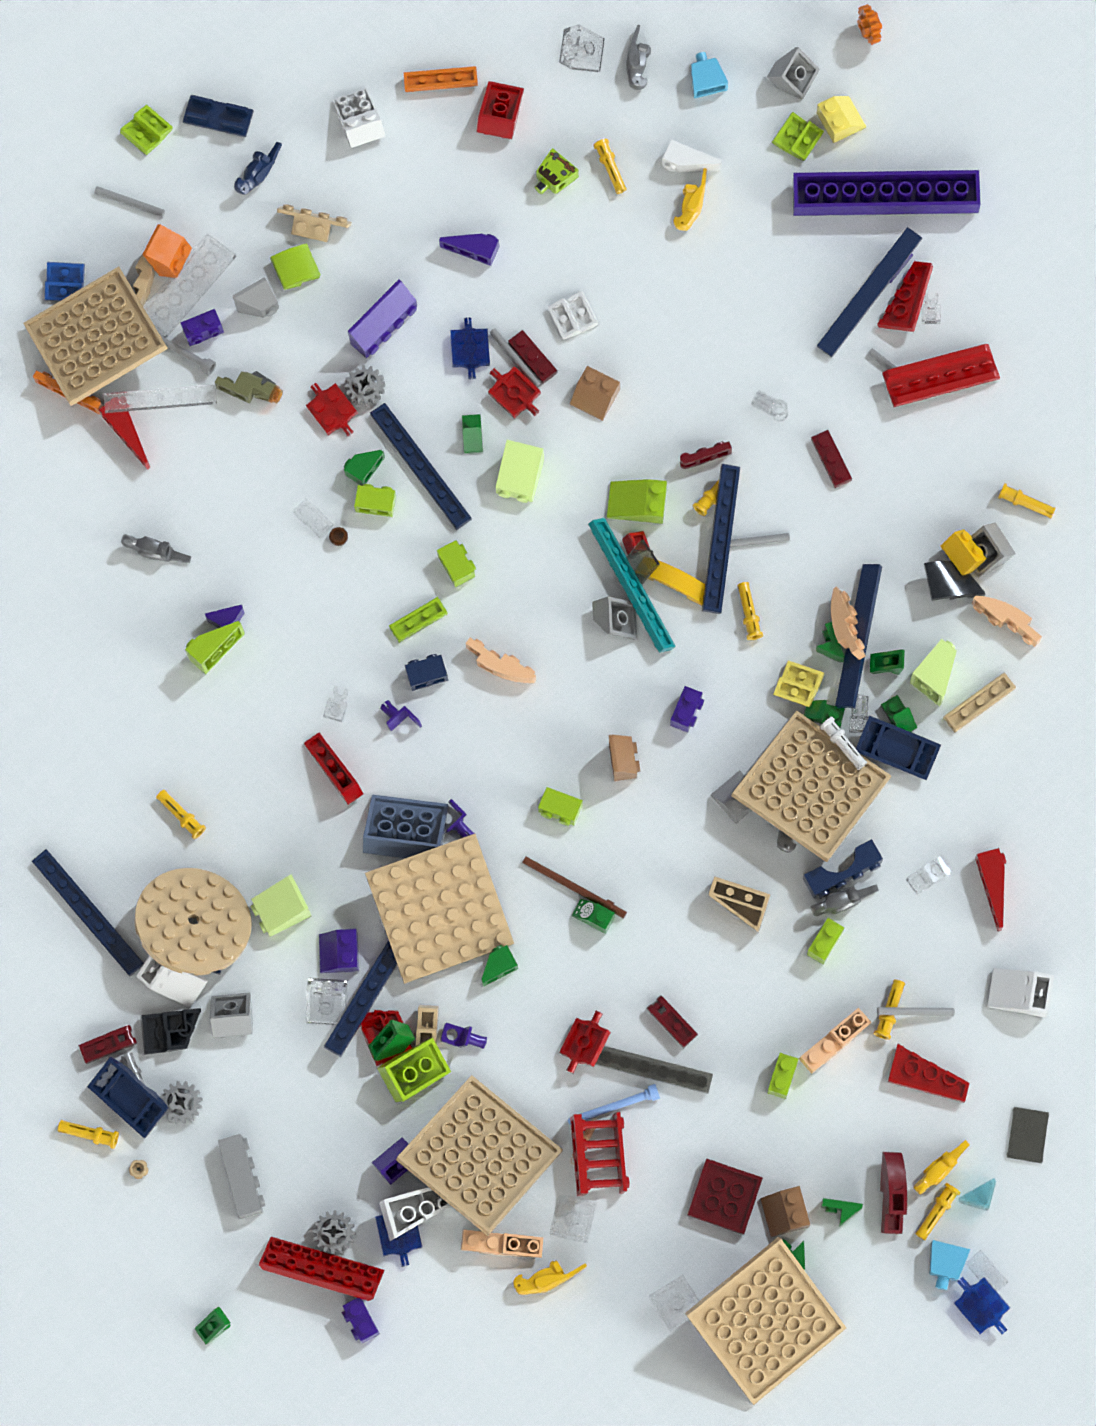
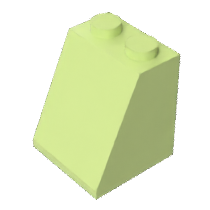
M511 440L506 441L496 483V493L503 498H517L518 501L523 503L533 502L544 464L543 448Z
M943 639L938 642L915 669L910 680V684L939 707L946 693L957 652L951 642H945Z
M292 874L251 899L253 905H251L255 917L260 916L262 922L259 925L263 933L268 932L270 937L312 916Z

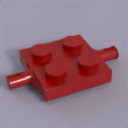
M515 366L503 375L495 368H493V371H490L489 374L497 381L488 391V394L514 419L526 409L533 416L539 413L540 410L532 403L541 394V391Z
M314 383V386L312 385L310 388L314 391L316 397L306 404L308 410L327 435L342 428L346 435L350 436V433L352 434L354 431L350 428L348 422L358 414L357 410L336 383L323 391L317 383Z
M595 1010L591 1021L575 1019L559 1052L571 1059L566 1071L574 1074L578 1064L595 1066L611 1033L608 1029L598 1025L603 1015L601 1012Z

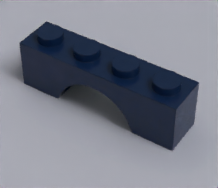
M871 839L855 847L854 862L847 870L830 872L819 866L804 874L803 880L813 898L819 897L821 899L829 895L830 890L834 888L838 890L846 886L847 881L860 879L864 876V872L877 870L881 867L880 864L883 858Z

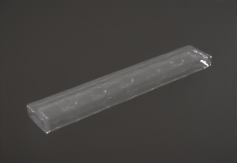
M215 385L103 393L105 413L212 405L217 404Z

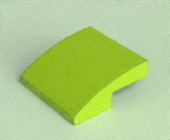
M145 105L134 114L130 122L120 129V133L147 155L166 138L173 127L148 105Z
M792 112L772 140V143L790 155L805 161L824 131L811 121L806 122Z
M307 243L289 248L270 257L284 290L299 287L302 282L319 279L321 276Z

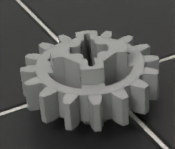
M362 365V370L355 367L356 372L350 371L349 375L351 378L345 379L346 383H348L345 384V390H348L346 394L348 397L351 396L352 402L357 400L359 406L362 402L365 403V406H368L370 401L374 405V399L381 400L380 394L385 393L383 389L385 387L384 377L379 375L378 369L373 371L372 366L366 369L365 365ZM372 377L377 381V384L372 382ZM353 387L358 390V394L354 392Z
M177 1081L175 1087L169 1084V1091L167 1089L163 1090L166 1095L160 1096V1098L169 1108L164 1114H169L167 1117L169 1121L174 1118L175 1124H178L179 1120L186 1124V1119L193 1121V1115L199 1116L197 1109H202L203 1107L198 1103L203 1101V1098L197 1097L200 1091H194L195 1085L192 1084L188 1087L187 1081L183 1085ZM178 1090H186L189 1093L182 1094ZM173 1095L172 1102L168 1104L169 1098ZM177 1096L184 1101L185 1109L178 1105L179 1099ZM194 1101L193 1108L190 1111V1104ZM180 1111L183 1112L184 1115H176L174 1113Z
M336 1210L333 1211V1215H330L327 1211L325 1218L319 1216L320 1223H314L317 1229L312 1230V1233L317 1234V1236L313 1240L320 1241L317 1247L321 1248L324 1246L325 1253L329 1249L332 1255L335 1254V1250L343 1253V1247L349 1249L348 1242L354 1243L351 1236L356 1235V1232L351 1231V1229L355 1225L349 1224L350 1217L344 1219V1212L338 1216ZM330 1220V1224L324 1228L323 1225ZM339 1220L346 1225L347 1229L339 1226ZM333 1228H336V1230L340 1232L339 1234H335V1237H332V1235L328 1233L329 1231H333ZM321 1236L328 1237L330 1245L326 1244ZM342 1237H346L345 1240L338 1245V1241Z

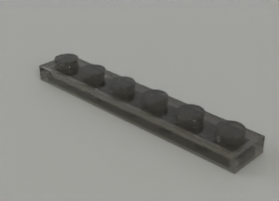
M607 1046L603 1047L595 1064L706 1094L709 1093L713 1077L712 1073Z

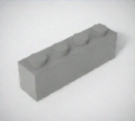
M241 1134L218 1140L238 1217L242 1219L262 1213V1207L265 1206L263 1195L258 1194L257 1188L260 1187L258 1177L253 1176L252 1169L255 1168L252 1156L248 1157L247 1150L250 1149L247 1138H243Z

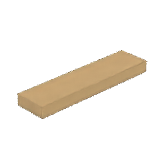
M1004 672L947 713L943 719L955 733L1015 690L1016 686Z

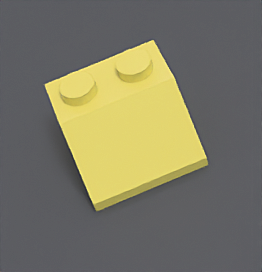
M833 96L817 104L816 114L833 143L866 128L849 96Z

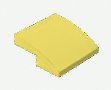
M788 660L773 695L810 707L820 687L824 672Z

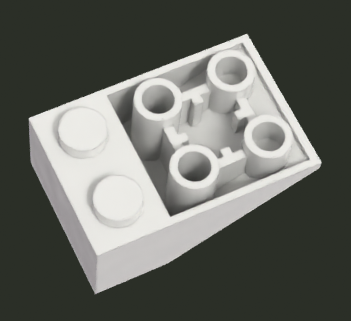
M367 88L333 99L335 109L351 148L385 137L380 116Z
M151 956L148 957L136 976L149 989L188 1007H192L208 982L203 975L172 971L159 964Z
M993 968L987 1007L1046 1018L1049 1011L1054 975Z

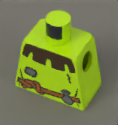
M552 148L536 171V177L539 182L534 188L540 194H543L547 189L557 194L579 177V170Z

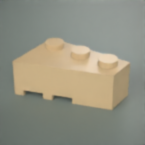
M714 876L708 895L759 932L771 895Z

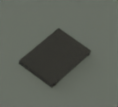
M1014 1107L1008 1152L1006 1154L1007 1158L1042 1164L1049 1112Z

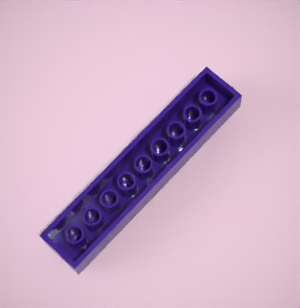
M979 170L793 173V216L979 213L981 205Z

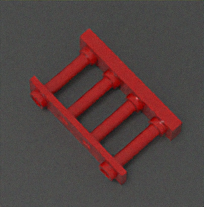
M616 1112L613 1114V1120L585 1121V1119H582V1114L572 1115L570 1123L577 1196L587 1195L591 1188L619 1187V1194L627 1192L630 1181L629 1177L626 1176L622 1136L624 1118L621 1117V1113ZM614 1127L615 1139L592 1141L584 1139L583 1131L586 1129ZM615 1147L616 1159L589 1161L585 1159V1151L587 1149ZM617 1167L618 1179H587V1171L590 1168Z

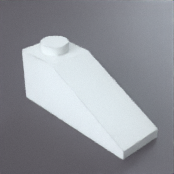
M671 140L662 158V166L668 171H676L678 173L703 172V168H706L707 171H720L722 160Z

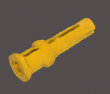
M601 139L594 143L593 147L598 151L600 163L605 165L615 192L617 194L623 193L627 188L614 161L615 154L611 152L608 145L609 140Z
M719 480L709 491H704L702 498L692 505L700 515L706 516L709 508L712 505H716Z
M1004 483L998 499L1008 500L1014 506L1019 504L1050 519L1056 509L1024 495L1020 489L1015 490L1008 487L1006 483Z
M749 582L739 583L737 587L745 616L743 624L746 625L748 633L746 638L747 640L760 639L763 637V632L760 631V618L755 613Z
M166 790L158 793L156 799L180 821V826L186 828L192 834L191 837L193 839H197L203 834L206 827L201 825L193 814H188Z
M897 979L893 980L885 1007H898L905 982ZM879 1015L880 1021L877 1030L873 1034L879 1038L890 1040L892 1026L896 1023L895 1015Z
M60 1120L58 1125V1132L93 1140V1143L97 1145L101 1143L114 1149L118 1142V1131L110 1132L103 1130L102 1127L94 1129Z
M948 1183L944 1185L945 1189L941 1195L935 1198L936 1204L915 1233L924 1241H926L945 1210L951 1208V1203L955 1197L961 1193Z

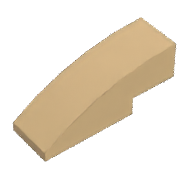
M419 1005L416 1046L430 1038H433L437 1044L439 1006Z

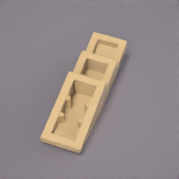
M142 254L135 267L139 276L133 287L135 293H137L136 296L142 306H144L154 281L155 270Z

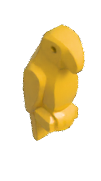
M703 168L700 187L693 184H686L684 186L683 194L685 197L682 202V215L680 217L675 216L673 220L674 226L678 230H689L702 211L706 186V168Z
M965 1140L953 1151H946L942 1156L933 1161L923 1171L924 1175L921 1180L913 1186L914 1190L918 1194H923L932 1185L937 1186L958 1163L957 1159L970 1144Z
M551 1261L548 1268L537 1271L529 1279H524L522 1274L516 1276L513 1285L519 1295L548 1292L584 1270L587 1265L584 1263L573 1271L564 1274L558 1261Z

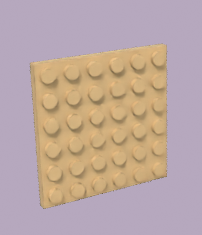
M119 266L23 323L71 406L168 349Z
M796 711L731 796L822 860L828 862L888 783L891 775L865 757L863 758L867 761V764L862 769L857 770L836 743L831 742L828 734L819 728L820 726Z
M476 834L365 873L404 984L488 954L499 945L504 947L514 944Z
M471 1075L399 1154L396 1161L489 1236L562 1153L563 1149Z
M777 1237L685 1313L753 1405L846 1329L843 1322L780 1237Z

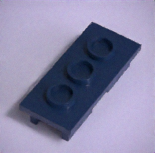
M190 95L182 122L246 137L254 110L248 107Z

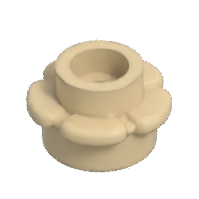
M134 1160L129 1168L130 1175L134 1176L135 1179H142L143 1176L148 1174L147 1163L144 1160Z

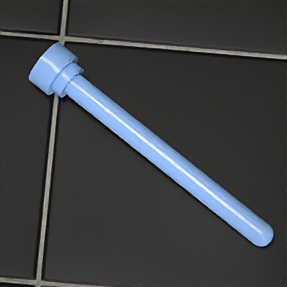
M656 1085L648 1086L647 1089H644L645 1092L581 1113L582 1119L588 1120L646 1099L648 1101L658 1100L660 1097Z

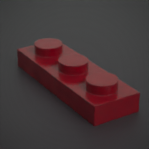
M523 330L508 340V344L543 384L558 373V370Z
M829 430L812 436L811 441L834 488L852 481V477Z

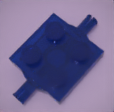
M466 317L464 318V329L450 330L452 368L468 369V379H476L475 368L490 366L488 328H472V318L469 317L467 319Z
M383 1215L375 1216L383 1257L399 1255L401 1267H404L405 1263L406 1266L410 1265L407 1253L422 1248L418 1225L390 1241Z
M961 1277L957 1282L964 1292L954 1302L956 1307L979 1334L992 1326H995L1001 1335L1005 1333L1008 1329L1000 1320L1011 1309L1008 1303L985 1277L971 1286L964 1277Z

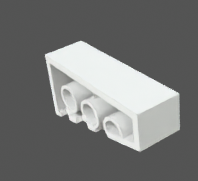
M429 1187L379 1202L390 1241L451 1206Z

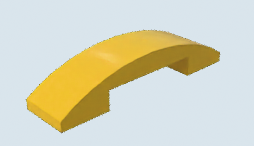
M644 557L636 572L637 574L651 581L656 580L686 595L687 599L702 606L705 589L704 583L669 564L651 557Z

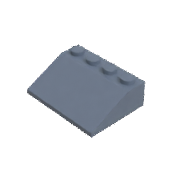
M372 795L363 835V853L408 858L443 845L448 804Z

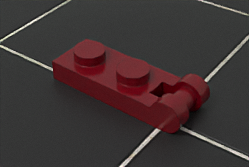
M730 441L718 442L714 447L708 449L706 447L700 448L693 454H681L680 467L682 469H689L732 454Z
M660 995L656 999L657 1001L653 1005L650 1004L646 1009L684 1049L698 1036V1033ZM661 1007L666 1009L663 1014L658 1012Z
M126 1025L78 1045L85 1063H91L136 1045V1038L131 1034V1026ZM124 1035L125 1041L120 1042L118 1037Z

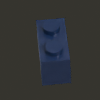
M431 654L424 660H411L405 665L412 691L449 681L442 655Z

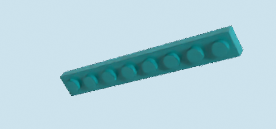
M606 519L592 520L588 523L592 534L598 541L601 550L614 570L645 630L652 639L655 648L659 653L672 650L676 647Z

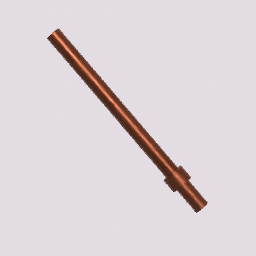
M527 856L524 858L523 864L590 901L609 909L619 917L625 918L627 912L614 905L615 903L607 899L606 901Z

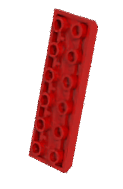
M982 344L882 372L893 408L1000 379L989 344Z
M270 1237L259 1262L262 1270L367 1301L374 1299L385 1271L384 1269L275 1237Z

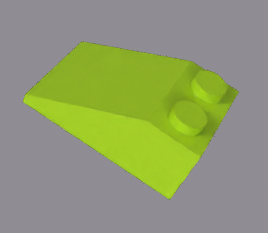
M652 479L611 481L607 518L663 524L667 481Z
M239 621L199 635L195 640L191 639L186 645V654L194 665L204 674H207L244 636L245 632Z
M433 1038L403 1052L377 1068L395 1102H404L451 1072Z

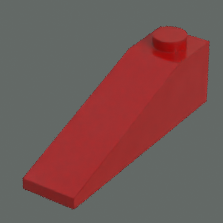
M116 396L100 408L99 412L102 418L148 470L150 465L128 409L130 407L123 399L120 401Z
M320 732L304 742L306 748L348 805L364 794L358 782Z
M997 848L976 854L975 860L998 932L1003 928L1004 864H1006V858L1004 853H1001L1000 849Z

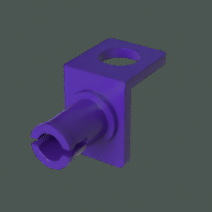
M389 700L385 701L386 706L384 704L381 705L380 709L390 718L386 722L390 731L394 730L407 717L419 728L422 727L420 720L406 706L398 710Z
M450 799L448 803L461 817L445 833L447 834L451 830H455L462 838L475 834L463 822V818L467 814Z
M445 1023L440 1041L460 1048L470 1044L484 1049L487 1037L471 1033V1026L463 1028ZM449 1029H454L457 1032L455 1040L447 1038V1031Z

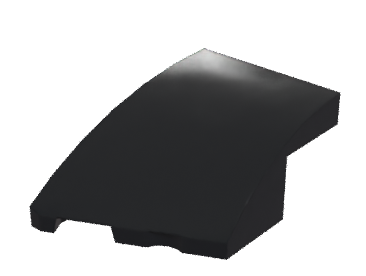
M952 561L924 563L932 601L946 598L952 600L963 597L985 596V591L971 574L962 576Z
M201 1008L141 1015L144 1055L187 1049L197 1019L201 1013Z

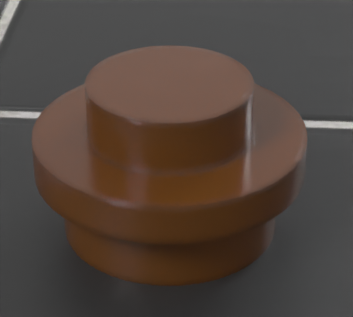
M341 527L332 529L329 534L330 542L335 546L344 545L348 540L347 531Z

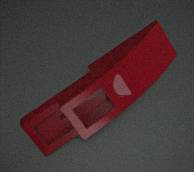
M882 1152L880 1192H883L881 1233L902 1234L903 1215H907V1180L904 1159L901 1152Z

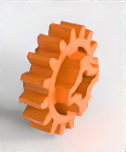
M868 4L860 6L858 8V27L862 36L868 39V43L871 45L876 44L882 38L880 34L882 23L879 20L878 13L872 10Z

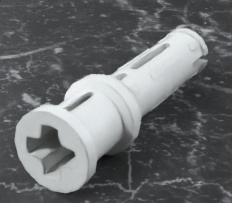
M830 717L819 728L828 734L831 742L836 743L857 770L862 769L867 764V761L845 736V731L840 729L834 722L835 719Z

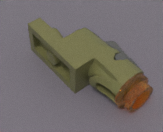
M241 371L235 384L230 378H221L219 376L214 382L216 389L249 404L253 397L277 404L283 394L280 386L258 371L252 374Z

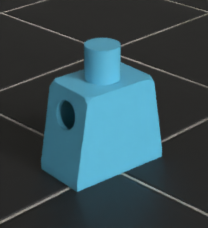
M705 52L696 54L697 62L691 64L694 99L727 91L728 80L716 58L707 59Z
M935 1240L931 1242L929 1274L937 1276L935 1288L947 1290L949 1280L957 1281L959 1279L970 1249Z

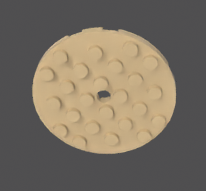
M196 868L171 870L153 879L145 887L138 899L134 919L136 934H138L145 951L155 961L172 971L194 973V975H207L219 969L223 970L233 964L247 946L252 923L248 905L234 885L213 872ZM197 918L198 924H191L188 919Z

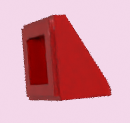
M644 531L628 533L622 538L627 555H633L650 548Z

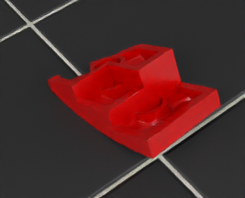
M374 1010V1012H368L360 1025L367 1046L390 1020L403 1023L398 1011ZM411 1044L405 1049V1051L412 1048ZM402 1053L384 1058L379 1061L374 1060L376 1066H379Z

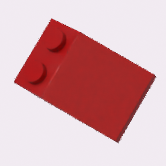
M488 81L478 116L476 132L512 139L524 88Z

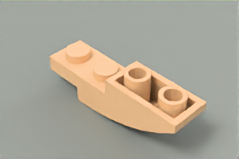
M836 586L833 588L831 598V619L838 643L845 649L849 648L851 653L861 660L866 655L863 651L865 648L864 644L856 636L858 632L854 625L858 623L855 617L857 612L849 604L850 597L846 591L842 592Z
M975 596L973 598V608L978 613L985 614L988 617V621L994 626L998 625L1001 628L1007 623V627L1012 632L1019 633L1022 636V640L1028 645L1032 644L1035 647L1040 642L1042 636L1029 626L1032 618L1023 611L994 598Z
M470 637L466 642V648L478 656L476 660L477 665L485 671L514 682L535 683V671L529 666H522L519 663V659L515 656H508L505 653L500 659V655L494 650L489 651L484 648L485 645L480 640H473Z
M857 1008L824 1038L805 1052L799 1060L811 1074L814 1073L872 1022Z
M462 1230L461 1250L493 1255L542 1258L543 1237L508 1233H491L487 1236L482 1231Z

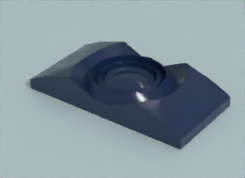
M869 715L856 750L860 754L927 780L941 744Z
M113 1057L106 1061L87 1086L144 1139L169 1109L155 1091L144 1085L132 1070Z

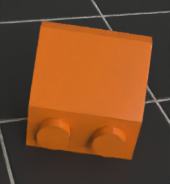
M158 224L143 252V256L159 276L177 278L192 247L183 236Z

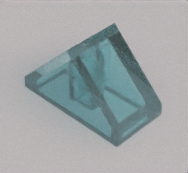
M995 1178L959 1197V1202L988 1211L996 1185Z

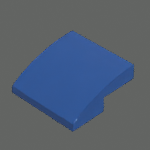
M47 262L45 300L61 301L83 288L85 264Z

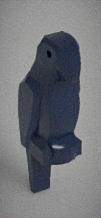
M281 142L275 143L268 156L259 151L254 152L253 161L246 167L243 179L238 177L234 183V189L237 193L246 195L265 180L275 163L282 146Z

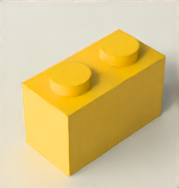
M965 529L954 532L940 545L962 576L972 573L986 560L981 548L974 543L971 535Z

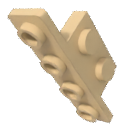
M283 204V206L277 208L278 213L294 216L291 234L328 242L331 224L349 228L352 223L347 221L345 217L337 216L332 218L329 217L330 214L323 212L314 214L311 213L312 210L305 208L296 210L292 205Z

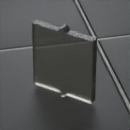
M644 539L626 557L641 584L660 565L653 554V550H650Z

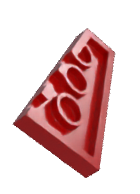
M913 262L903 279L902 286L894 294L895 298L887 306L885 315L877 323L879 328L915 331L932 273V263Z
M897 1044L888 1079L889 1083L965 1103L969 1082Z

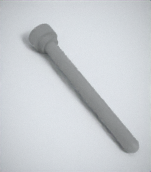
M161 336L167 348L199 365L202 372L210 375L216 367L215 361L206 358L202 359Z

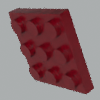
M706 1158L687 1216L744 1235L763 1177Z

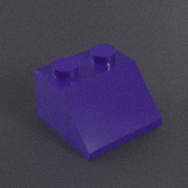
M340 929L319 934L320 973L359 971L358 932L356 929Z

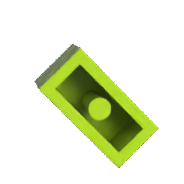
M371 484L358 485L354 505L355 512L393 517L396 492L387 486L376 488Z
M455 540L436 550L439 560L455 587L475 577L474 571L476 567L473 561H468L465 556L467 551L463 544L459 545L458 541Z
M546 787L538 806V812L547 819L552 817L558 819V822L563 825H575L583 806V800Z
M827 918L808 949L807 955L824 965L843 934L845 927Z
M779 1053L768 1088V1094L783 1099L787 1098L799 1058Z

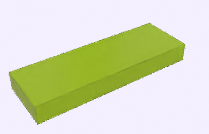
M436 597L390 624L389 628L400 643L447 615L448 612L439 598Z

